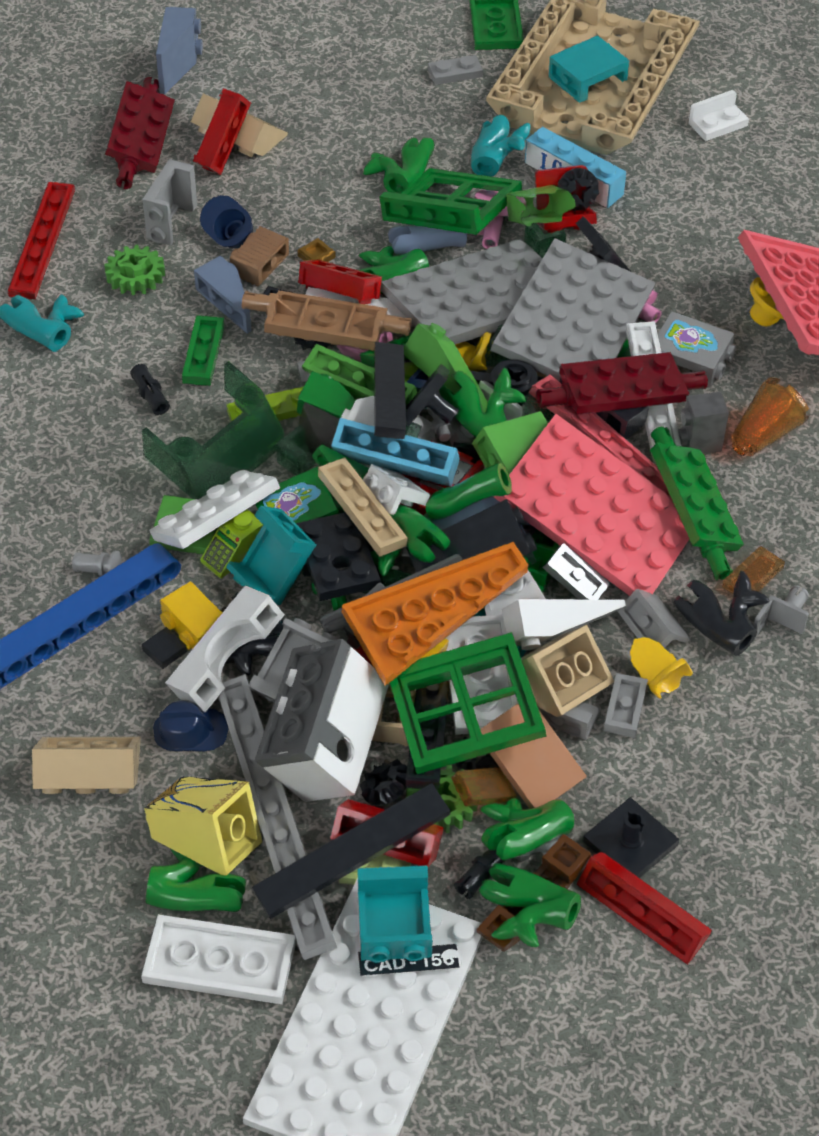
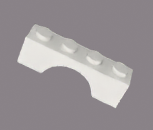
M244 586L165 683L180 700L190 701L196 704L201 711L206 712L225 689L221 680V673L229 656L247 642L265 639L285 614L268 594Z

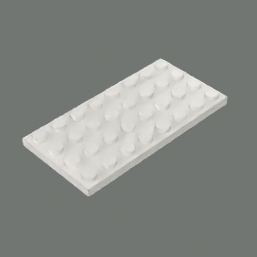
M357 879L332 931L337 948L321 954L243 1117V1124L273 1136H398L483 936L477 933V928L481 922L429 904L432 946L456 944L457 950L448 949L442 953L441 958H458L460 968L360 976L358 952H361Z

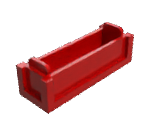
M224 88L221 92L222 94H219V103L198 153L193 156L194 163L202 165L203 169L219 175L223 172L251 105V102L241 94Z
M319 259L300 261L298 283L305 284L306 289L311 287L358 299L359 304H370L371 299L380 298L381 276Z

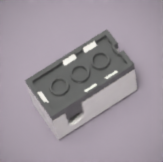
M343 639L322 642L321 648L318 649L313 645L293 648L254 761L303 801L308 802L355 795L389 684L385 686L375 668Z

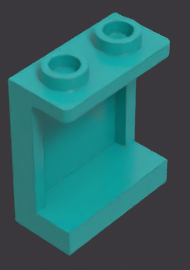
M598 35L550 56L549 78L579 103L588 99V88L591 85L613 75L622 82L628 80L629 59Z
M260 505L255 517L263 524L261 530L242 562L229 561L226 568L234 575L233 579L238 584L268 594L276 605H281L316 544L282 509Z
M428 866L357 868L361 961L370 960L376 963L385 962L388 959L419 961L423 958L432 957L433 940L428 897Z

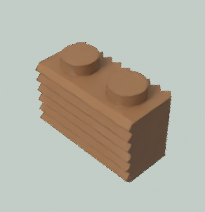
M259 226L256 232L250 233L247 236L246 241L240 248H236L232 252L230 263L235 265L242 280L260 286L289 255V239Z

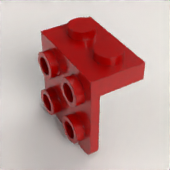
M576 165L537 170L534 175L535 188L548 185L557 187L564 173L574 168L587 169V167ZM575 180L576 189L571 194H577L582 199V191L586 186H580ZM536 195V209H545L549 204V195ZM589 206L586 210H576L575 212L569 210L562 214V221L538 224L549 233L561 232L565 227H573V229L580 230L575 224L584 216L590 224H597V215Z

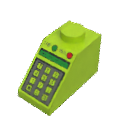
M248 509L219 526L200 562L222 579L230 573L226 568L229 561L242 562L263 524Z

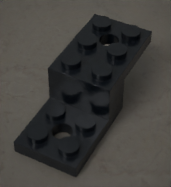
M346 512L296 523L316 544L310 557L307 558L302 572L304 577L311 575L319 601L371 590L378 583H381L365 537ZM349 567L345 570H338L340 568Z

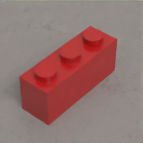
M347 799L337 808L330 839H336L381 813L384 809ZM433 824L383 855L419 866L429 867L436 860L444 827Z

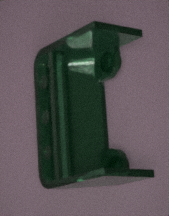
M229 361L224 364V390L234 398L235 405L242 413L201 446L193 438L183 436L176 438L166 445L147 427L142 430L143 456L192 499L199 500L207 495L208 489L216 485L225 484L231 480V475L238 471L247 470L253 472L278 451L284 443V430L262 389Z

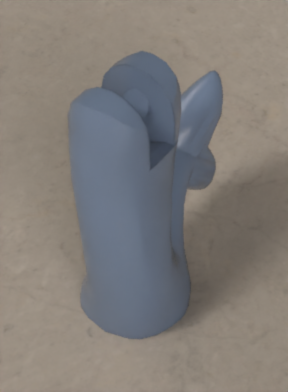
M396 226L389 230L388 238L395 254L402 255L418 248L425 252L450 246L465 247L467 233L422 226Z

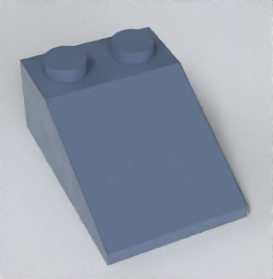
M165 8L156 51L160 94H166L196 64L197 55H202L203 42L202 39H198V34L201 33V19L196 18V8Z

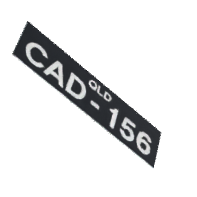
M457 945L432 946V957L423 958L419 961H409L407 959H388L380 963L370 960L361 961V952H358L360 976L460 968L458 958H441L444 951L448 949L457 950Z

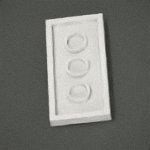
M247 470L238 471L231 475V480L225 484L216 485L208 489L207 495L199 500L196 499L185 503L182 506L183 509L178 513L161 518L158 521V525L149 531L154 541L184 549L280 489L276 477L253 473Z
M503 615L471 617L446 637L449 640L446 651L506 634ZM505 664L463 676L470 698L512 686ZM451 679L449 680L451 703H456L459 701ZM512 695L473 707L480 729L518 704L516 696ZM462 711L454 712L455 735L469 734Z
M158 914L141 976L142 983L282 1004L296 937L292 934Z

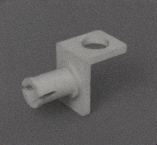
M795 585L791 587L785 600L770 595L768 598L770 602L764 604L755 618L756 637L768 619L803 634L809 613L801 608L809 598L808 591L802 588L798 596H796L800 586Z

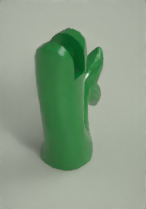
M411 137L408 139L401 150L402 168L392 158L374 152L371 154V160L366 164L363 174L373 175L385 171L383 179L385 189L388 192L401 194L425 172L434 152L435 143L431 138H423L420 143L417 138Z
M392 246L384 247L380 252L365 251L358 255L365 262L374 266L363 268L359 271L381 276L382 281L429 267L426 255L419 248L399 256H393L394 250Z
M506 368L502 369L496 380L494 391L488 400L485 413L482 410L479 392L475 383L463 371L458 370L452 374V377L461 388L456 394L444 384L439 389V395L452 406L459 409L454 417L475 438L483 427L507 421L504 414V406L506 404L526 402L525 396L520 391L511 388V377Z
M497 463L459 484L436 491L426 503L427 515L433 520H442L485 498L509 495L512 491V484L507 469L502 463Z
M399 504L394 515L390 514L407 536V547L410 553L418 560L431 563L436 559L434 553L429 548L432 544L443 551L450 545L447 535L414 509ZM402 548L380 557L375 550L370 552L379 573L383 577L393 568Z
M511 798L505 805L492 803L480 808L488 817L502 822L488 827L481 838L482 843L489 850H496L497 856L502 860H509L526 854L557 837H561L563 834L569 835L574 827V814L571 808L560 799L551 800L539 807L522 810L519 798Z
M171 848L170 850L179 861L178 863L151 867L146 890V904L174 911L216 910L238 912L242 907L246 880L241 876L230 873L227 876L214 873L186 882L203 865Z
M500 863L493 864L489 873L495 881H483L479 889L482 897L502 906L525 907L516 916L503 922L491 934L493 938L506 940L518 937L525 945L538 947L539 942L535 925L546 924L563 930H569L573 926L581 907V896L578 893L565 889L526 870Z

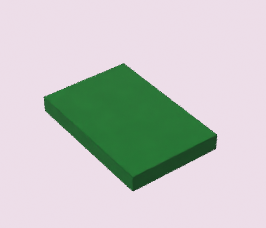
M469 0L475 50L518 49L524 37L518 0Z

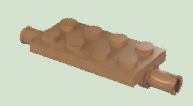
M279 290L277 294L270 293V295L245 291L242 297V309L266 312L267 318L264 323V332L278 336L302 338L308 341L314 340L333 345L356 347L362 350H374L375 342H379L380 336L384 332L409 336L411 329V318L387 315L388 308Z

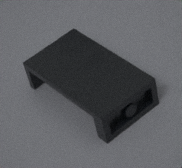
M507 499L443 529L442 531L450 540V545L444 551L433 544L430 545L429 548L436 557L431 563L418 560L406 547L416 573L455 554H459L465 560L511 542L515 543L522 556L526 557L532 565L537 562L533 552L538 550L531 534L525 535L521 527L526 522L519 507L513 508Z

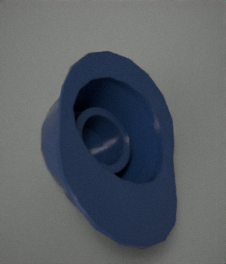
M220 195L213 197L206 202L201 210V226L213 240L223 247L238 249L244 244L247 236L253 233L251 216L236 200L229 196Z
M185 700L175 701L166 706L159 713V717L153 725L155 742L167 751L205 752L215 750L225 743L229 730L224 714L211 708L203 712L196 704Z

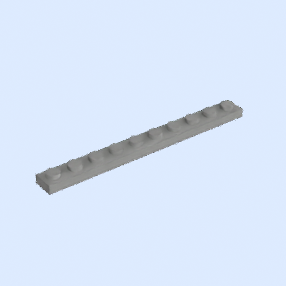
M246 674L223 682L225 689L219 695V699L245 781L249 782L259 825L274 871L277 873L306 856V852L283 784L254 761L265 729L253 693L248 687L249 681ZM319 891L287 909L298 947L304 960L337 948Z

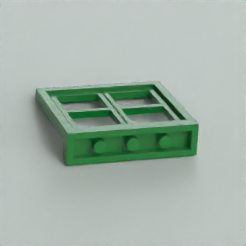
M429 168L401 194L384 192L379 196L383 221L477 235L507 206V193L522 191V181ZM434 183L459 186L451 195L425 192ZM473 188L498 191L490 201L464 197Z
M512 632L418 659L389 683L417 774L547 737L546 729ZM505 664L512 686L470 698L463 676ZM452 679L459 702L416 714L410 691ZM515 695L524 723L482 735L473 707ZM462 711L470 738L427 751L419 723Z

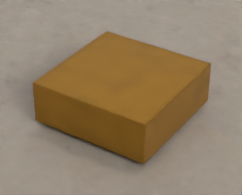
M317 238L298 249L297 256L303 261L319 259L329 262L336 258V252Z

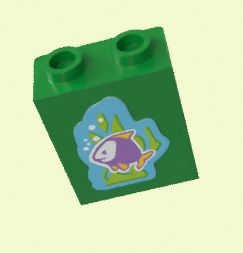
M319 466L279 483L280 489L256 503L257 509H259L260 505L282 509L295 523L345 512L318 477Z

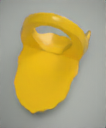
M485 332L476 346L465 341L455 344L470 371L479 372L487 370L485 354L491 351L492 344L489 342L491 333Z
M645 637L633 640L630 649L632 665L638 671L641 678L648 679L647 685L650 691L659 699L662 698L661 692L670 693L677 689L683 676H692L693 671L687 661L683 658L676 660L675 656L668 652L659 642Z

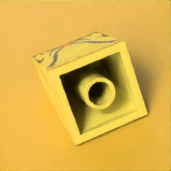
M182 776L144 808L152 839L220 875L227 876L263 842L250 785L247 781Z

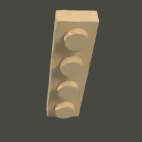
M346 458L318 467V477L379 557L407 546V536Z

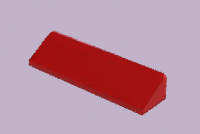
M603 852L590 857L576 884L687 965L695 957L712 932L708 926Z

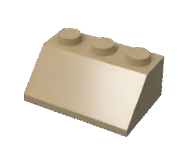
M204 93L201 96L191 122L200 126L199 132L206 134L219 100ZM247 113L234 144L240 146L238 151L247 156L253 157L254 153L264 156L284 139L288 132Z
M587 624L556 637L521 658L537 706L556 717L565 714L614 683V679Z
M42 737L32 749L33 789H42L44 794L62 793V789H75V792L78 794L95 793L96 789H109V793L112 794L128 793L129 789H134L137 784L141 737Z

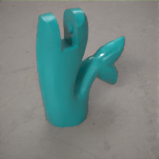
M495 116L492 123L490 121L483 122L480 135L471 152V168L473 172L483 176L492 177L496 175L508 154L513 150L522 151L525 148L524 141L529 136L530 123L520 126L513 132L511 137H508L510 124L506 116Z
M60 294L54 302L52 311L47 319L40 316L37 308L31 301L20 295L11 298L12 306L6 303L0 306V318L7 325L39 342L53 352H57L65 346L70 339L71 327L64 321L84 316V313L79 308L68 305V300L63 294Z

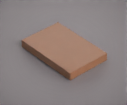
M516 704L481 728L482 735L524 723L519 705ZM541 712L540 715L547 737L490 753L529 809L557 799L587 777Z

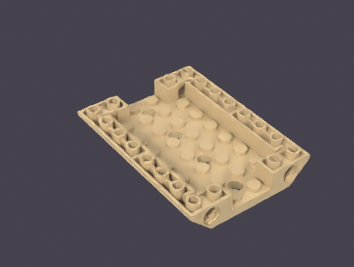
M550 0L487 95L486 101L498 115L507 117L511 128L518 129L520 126L530 123V133L534 134L543 126L583 149L608 155L633 141L699 27L700 21L668 13L664 10L653 9L645 23L639 20H632L605 12L607 0ZM598 35L629 59L628 80L622 82L613 75L591 85L588 88V99L579 103L549 78L550 56ZM561 121H569V122H568L567 124H564V123H562Z

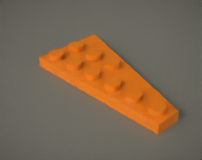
M511 542L343 604L341 613L383 684L386 686L525 575L528 571V563L515 543Z

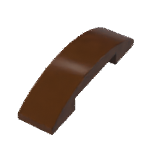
M563 834L542 857V864L533 874L568 889L589 860L591 853ZM498 905L477 928V933L501 951H507L518 943L520 939L514 937L501 940L493 938L491 934L503 922L516 916L525 907H502Z

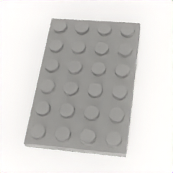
M555 238L495 338L491 351L511 360L524 361L533 366L537 372L546 376L551 374L558 381H560L559 370L561 364L617 358L627 340L626 325L628 323H636L656 283Z
M522 239L512 240L499 246L490 247L486 250L467 254L460 258L444 261L434 266L381 281V292L407 318L412 319L411 323L415 327L418 323L425 325L437 324L446 331L445 335L454 344L480 337L485 332L492 333L501 330L543 258Z

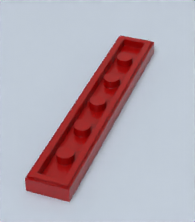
M48 182L9 285V297L20 295L26 299L36 300L75 192L74 184Z

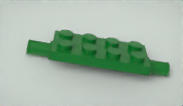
M662 426L651 432L655 445L650 451L692 546L699 547L702 557L706 558L715 580L728 579L733 575V570L724 552L738 551L744 543L739 535L738 527L734 524L728 511L727 503L722 498L717 487L716 479L712 476L706 463V458L700 449L676 446L669 429Z

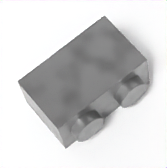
M721 391L686 396L685 408L681 409L682 426L681 429H678L681 446L700 449L703 454L722 452L729 411Z

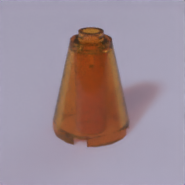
M769 377L760 385L731 435V445L736 453L741 456H753L803 425L809 419L810 415L806 416V412L809 410L808 405L795 388L791 385L785 388L778 384L781 381L780 379Z

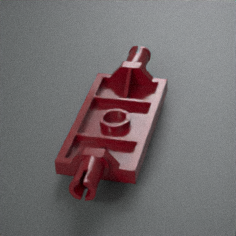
M152 77L144 79L143 87L126 81L105 151V155L115 158L118 164L119 173L116 178V185L121 188L124 181L123 189H130L132 187L134 175L137 172L147 170L155 173L175 99L157 93L159 81L154 79L152 85Z
M671 352L566 363L560 365L561 387L537 389L536 401L539 408L564 405L565 407H573L576 414L686 402V396L690 394L688 390L706 389L708 378L704 370L681 373Z

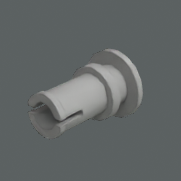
M116 550L111 555L105 552L100 555L76 552L72 559L73 571L98 573L100 577L122 564L121 553Z

